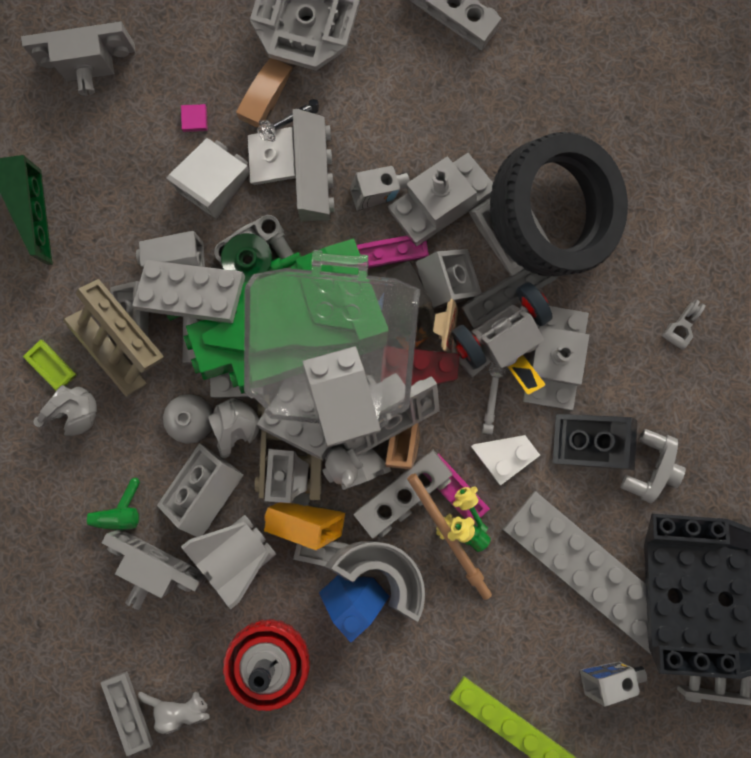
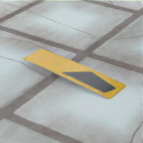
M524 355L518 357L514 364L507 366L528 395L546 385Z

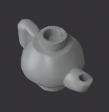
M337 446L326 455V468L322 471L329 483L335 481L336 484H343L348 488L356 480L358 469L362 468L363 464L353 448L347 451L341 446Z

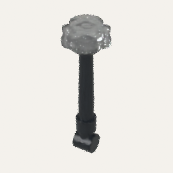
M311 99L309 105H304L299 109L310 113H317L319 111V102L316 99ZM293 113L274 124L268 120H260L257 127L260 138L264 141L274 142L276 130L293 122Z

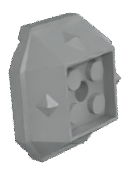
M256 0L250 21L269 58L317 71L346 51L360 0ZM304 16L312 17L308 21L301 20Z

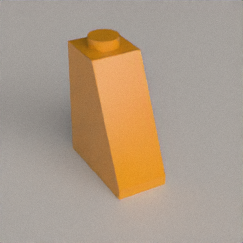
M279 502L267 508L264 516L266 521L264 531L313 550H318L342 536L345 513L295 503Z

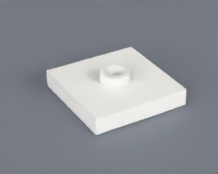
M293 127L274 130L272 134L262 132L248 135L251 184L258 185L296 178Z

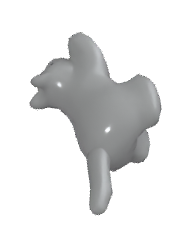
M143 692L138 693V697L143 703L154 707V729L158 733L170 734L178 731L184 723L193 725L210 719L208 713H203L207 710L208 704L205 703L204 699L197 692H194L192 698L186 703L161 701Z

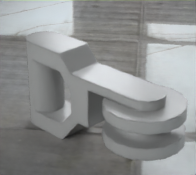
M697 299L687 306L676 323L669 324L662 337L681 350H684L693 338L691 330L693 324L684 318L692 315L690 319L695 321L706 306L703 303L699 305L700 301ZM676 326L685 328L686 336L684 339L673 332Z

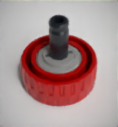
M262 619L248 624L235 635L226 650L223 660L225 684L228 686L231 695L239 703L256 711L278 710L290 704L300 694L309 675L310 653L305 639L301 637L300 632L296 631L293 626L281 620Z

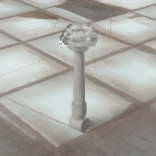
M494 362L490 363V367L485 366V370L493 378L487 413H485L484 417L485 424L483 423L482 433L491 435L494 428L492 423L495 418L494 410L498 381L500 377L508 374L510 371L505 369V367H499Z

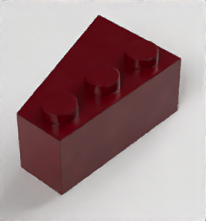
M384 346L379 383L396 374L400 375L408 388L412 387L416 382L431 376L437 385L453 382L458 379L460 355L457 353Z

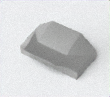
M269 449L265 501L291 503L296 496L307 491L309 464L300 459L295 451Z

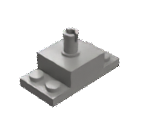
M122 22L21 36L22 46L39 66L45 68L55 67L66 81L77 80L78 93L85 96L88 95L87 90H89L90 95L95 93L92 77L114 74L113 55L116 57H126L129 53L135 52V44Z
M466 153L454 162L447 156L408 182V193L389 205L388 210L417 247L491 197L493 182L469 153Z
M549 306L553 318L543 326L537 325L544 341L538 344L539 346L531 352L529 360L531 366L546 385L529 395L524 391L523 402L572 411L577 386L582 384L589 341V334H585L589 313Z
M399 374L379 384H376L372 376H366L369 381L368 386L381 432L345 442V450L349 451L353 448L357 455H360L439 412L438 388L433 377L420 380L408 388Z
M124 530L107 533L102 541V544L108 546L107 550L118 556L125 555L115 575L135 584L128 599L125 601L128 606L133 604L132 608L139 610L148 592L163 598L174 589L175 585L187 592L191 590L196 591L207 579L199 569Z

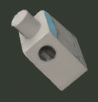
M393 166L356 173L350 186L356 210L359 211L394 200L400 189L407 188V183L410 182L408 174L405 172L396 175Z

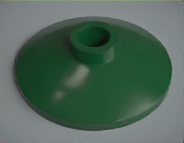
M243 233L231 238L224 246L221 254L223 269L243 272L245 275L244 283L263 277L269 270L272 262V254L267 242L260 236L251 233ZM248 257H251L252 262L250 264H245L244 260Z

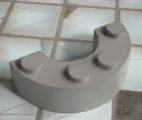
M356 542L340 549L325 565L329 570L351 582H354L360 574L368 570H380L387 577L391 586V597L388 606L411 620L419 621L425 601L424 582L415 562L401 549L381 542Z

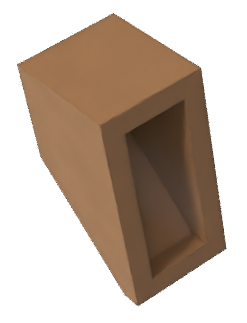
M419 423L390 438L386 467L412 469L418 454L420 440Z

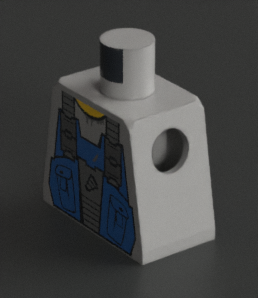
M622 662L580 670L585 695L604 707L639 695L638 684L647 681V674L642 666L633 668Z

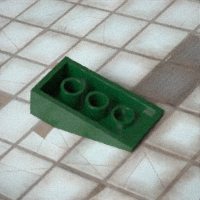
M24 155L0 158V194L30 256L47 265H53L42 171Z

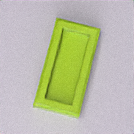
M44 340L38 341L23 356L55 391L62 385L66 386L77 376Z

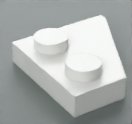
M525 435L473 444L471 446L499 485H502L540 456Z

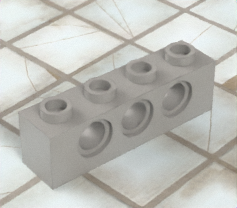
M410 0L481 51L500 25L501 17L490 7H485L478 0ZM455 3L459 7L452 8L448 4ZM475 17L478 21L472 22L468 18Z
M434 449L416 462L412 469L406 470L353 514L372 539L377 535L381 538L392 529L390 524L398 519L401 522L412 513L410 508L415 504L423 505L407 480L411 474L416 473L419 476L421 473H427L431 476L432 482L428 486H424L428 494L435 488L443 489L451 482L449 478L452 476L451 470ZM401 489L409 490L412 494L411 500L407 502L401 501L398 497V492ZM381 505H388L392 509V515L383 517L379 514L378 508Z

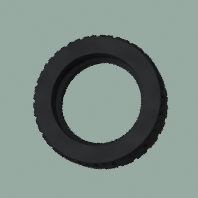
M555 132L521 145L510 153L499 167L498 173L494 178L490 195V213L494 231L505 252L525 270L546 277L583 273L603 263L619 244L628 214L626 186L613 158L594 140L574 132ZM547 163H556L568 170L579 183L585 198L586 220L584 229L578 241L573 247L568 249H559L544 238L536 226L531 211L530 194L533 180L540 167Z

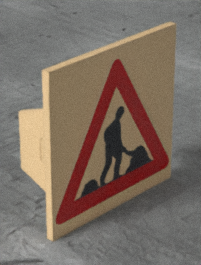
M450 299V302H448L446 312L435 315L433 332L438 334L439 339L442 340L441 348L447 353H452L454 340L451 331L456 328L459 309L453 299Z

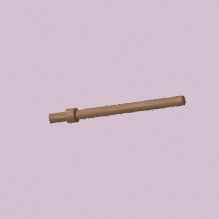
M416 473L411 474L407 478L408 482L466 571V578L472 586L476 587L484 600L489 599L492 593L483 581V574L478 568L474 567L457 539L451 541L448 538L451 528Z

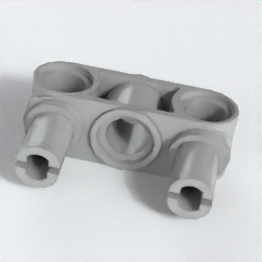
M272 215L262 216L256 221L238 229L231 236L219 242L214 251L215 257L222 266L220 251L226 243L239 234L251 233L260 236L268 245H271L279 258L284 259L293 255L284 238L285 234L277 218ZM267 221H272L276 224V229L271 234L264 233L262 230L263 224Z

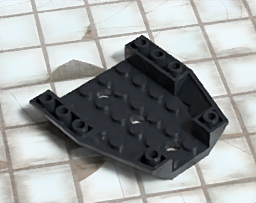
M651 514L644 543L648 643L659 674L742 679L751 676V528L723 518ZM670 589L675 590L679 595L677 604L672 603L668 599L667 594ZM720 593L728 596L729 605L727 607L719 603L718 596Z

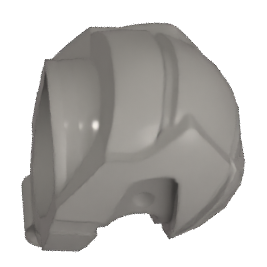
M62 385L42 408L39 416L34 419V425L44 427L48 421L62 418L67 414L68 419L64 426V436L83 434L93 426L97 412L96 400L89 391L82 387L69 389Z
M235 398L216 405L213 414L208 416L217 438V447L222 458L229 457L231 448L234 447V443L237 440L244 439L245 442L248 441L250 444L260 430L257 426L259 418L254 409Z

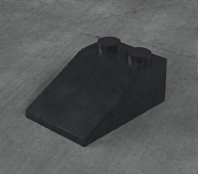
M556 414L553 464L635 470L637 420L632 417Z

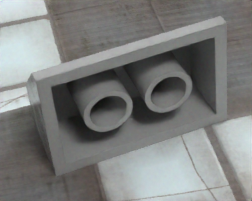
M199 443L157 506L178 529L196 537L202 536L210 527L230 494L239 484L243 474L233 465Z

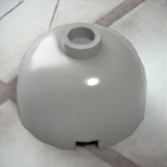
M192 394L180 395L171 400L165 408L163 414L164 428L168 435L178 442L185 444L198 443L212 431L208 416L213 414V410L209 403L200 396Z

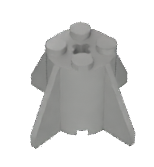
M245 515L229 527L190 539L181 546L202 574L209 580L230 610L240 602L258 570L277 555L268 543L262 544L266 539L257 528L251 530L254 526Z

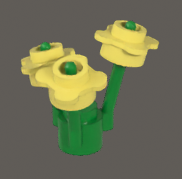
M464 487L455 494L453 505L454 507H460L461 510L469 509L478 526L474 525V520L471 517L467 519H461L460 517L452 518L453 515L448 514L444 517L451 528L448 538L451 541L457 539L466 545H470L476 552H481L488 547L491 538L486 534L488 527L482 522L474 507L478 503V498L475 494L478 491L477 487ZM437 527L436 534L440 536V539H445Z

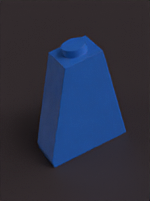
M337 575L319 592L332 622L350 643L371 625L390 597L373 577H357L354 582H351Z

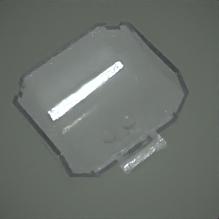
M313 250L312 271L285 268L253 274L245 286L244 392L251 399L254 397L265 408L264 412L271 419L320 424L305 380L303 361L356 346L364 368L380 429L388 424V420L399 412L402 414L410 405L421 290L395 278L367 276L369 255L360 254V257L323 254L322 251ZM330 265L359 269L358 275L322 272L321 266Z

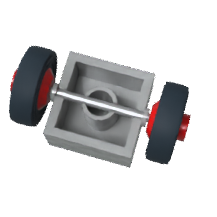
M526 282L516 289L522 304L520 308L512 304L471 332L464 325H460L451 331L452 338L457 345L455 346L456 351L474 369L481 367L487 362L485 355L501 368L510 366L517 361L518 357L534 351L539 346L538 344L544 341L537 325H545L552 320L553 315L546 297L532 283Z

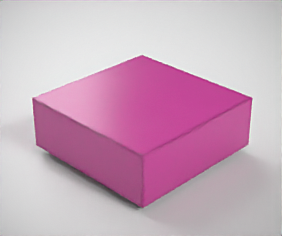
M205 104L181 105L183 132L208 131L207 107Z

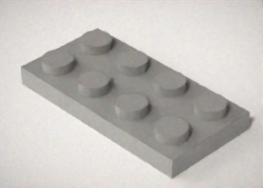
M146 260L132 307L137 311L233 323L245 275L240 271Z

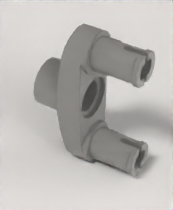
M644 429L639 442L659 450L660 456L655 466L657 469L653 471L650 481L647 483L625 475L620 488L640 496L643 501L653 503L666 484L675 488L680 486L686 468L675 464L678 449L677 438L669 435L663 436Z

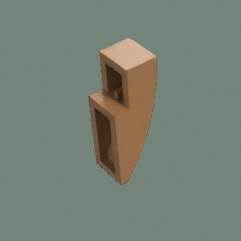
M270 58L245 94L236 112L239 120L261 129L270 110L273 111L293 67Z

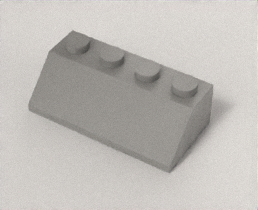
M293 109L297 210L301 221L330 220V213L335 212L334 197L329 198V188H333V173H328V164H332V151L327 149L326 141L331 140L330 125H325V118L323 116L300 109Z

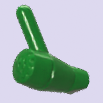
M138 478L130 480L116 508L88 513L87 525L112 530L136 528L139 523V513L136 508L128 506L140 484V480Z

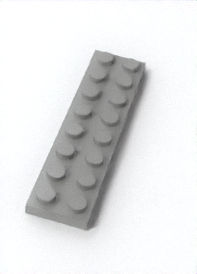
M534 491L505 525L503 530L651 654L648 643L646 584Z

